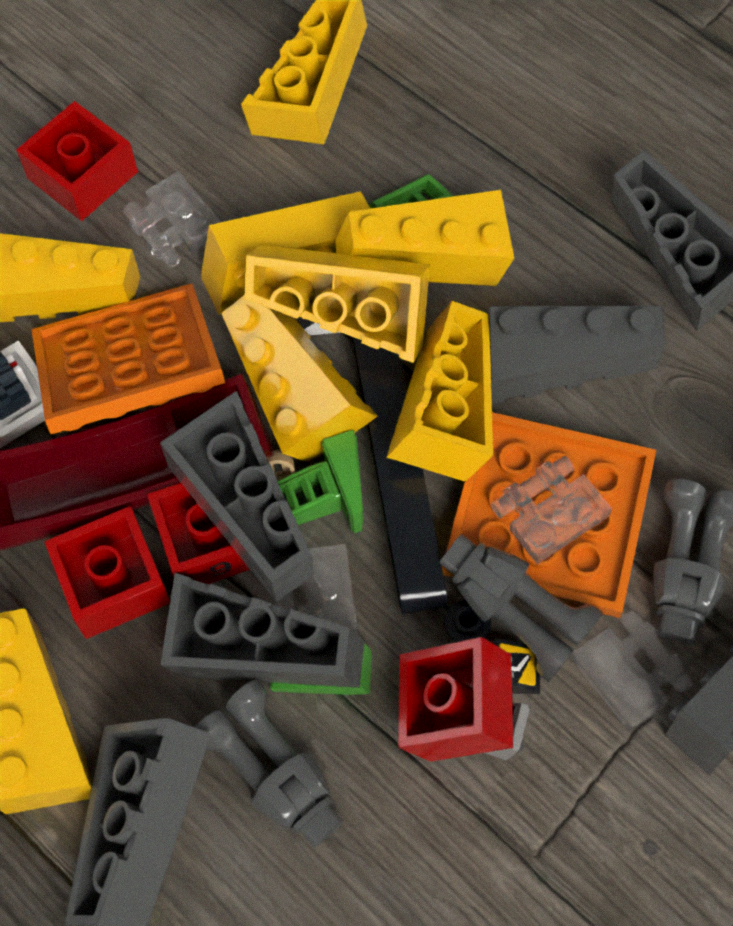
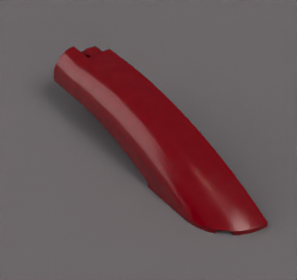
M243 374L227 379L224 384L214 386L206 392H194L162 406L116 422L32 445L0 451V551L71 531L129 506L132 507V510H136L150 505L147 494L181 483L168 467L160 442L235 391H237L245 413L250 423H252L266 458L274 456L268 431L263 425L252 391Z

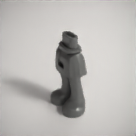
M672 479L666 483L664 490V500L672 513L670 542L665 560L655 562L653 574L656 606H658L656 615L661 618L658 635L684 644H694L698 627L704 626L705 619L711 615L726 585V580L719 572V566L726 535L733 526V491H716L709 496L705 509L697 562L688 559L694 529L704 503L706 490L701 484L692 480Z
M463 534L456 539L439 562L454 575L452 581L458 584L459 592L483 622L493 617L511 630L532 650L537 658L536 671L547 682L551 681L573 653L574 649L550 634L510 602L515 595L554 625L576 646L581 643L604 613L591 604L577 608L565 604L547 592L527 574L530 565L528 562L498 548L487 547L482 542L477 546Z
M258 679L252 680L241 687L230 698L226 705V711L277 766L274 772L270 773L251 752L221 710L210 713L195 728L211 733L206 751L219 753L245 778L255 792L251 803L261 813L285 829H291L295 836L302 833L310 844L316 848L335 832L344 821L331 807L334 800L329 796L330 790L318 763L310 752L298 754L278 733L265 713L268 698L266 689Z

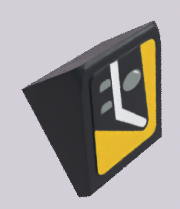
M494 639V645L511 654L512 694H540V674L536 671L537 658L532 650L523 643Z

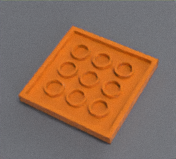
M192 283L31 329L44 418L50 435L61 431H73L85 424L105 418H118L129 411L149 405H162L170 399L190 393L206 392L214 386L225 383L222 369Z
M492 412L493 456L464 483L446 552L456 539L463 534L477 546L482 542L487 547L498 548L528 562L530 565L527 574L547 592L565 604L576 608L591 604L604 612V615L621 618L657 450ZM442 566L443 575L454 577L450 571Z

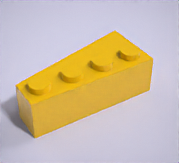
M316 0L298 24L300 30L291 41L287 40L280 49L281 57L272 69L267 68L259 78L260 86L253 95L248 94L241 103L251 135L325 144L367 28L362 0Z
M501 190L348 212L335 240L337 254L430 264L429 282L497 286L514 260Z
M362 192L209 225L201 279L218 315L245 295L246 255L258 246L269 245L336 253L335 240L348 212L370 209Z
M0 233V322L15 321V317L38 315L40 319L56 318L58 313L77 311L78 315H83L134 300L141 276L133 250Z
M260 245L246 255L244 299L297 319L302 317L320 324L322 329L333 333L339 331L362 340V344L375 349L381 347L399 354L401 359L414 363L423 349L430 264Z
M244 296L221 313L282 454L312 463L323 455L321 444L323 439L350 430L357 432L378 417L372 408L364 404L358 397L357 391L349 381L342 378L331 365L332 361L327 355L313 344L309 334L294 317L244 299Z
M451 301L426 330L423 349L418 356L387 458L466 482L493 456L490 325L488 313Z
M25 608L1 612L0 811L4 814H11L88 800L91 795L93 778L86 762L87 759L81 742L78 740L70 718L71 715L67 703L58 685L57 677L39 627Z

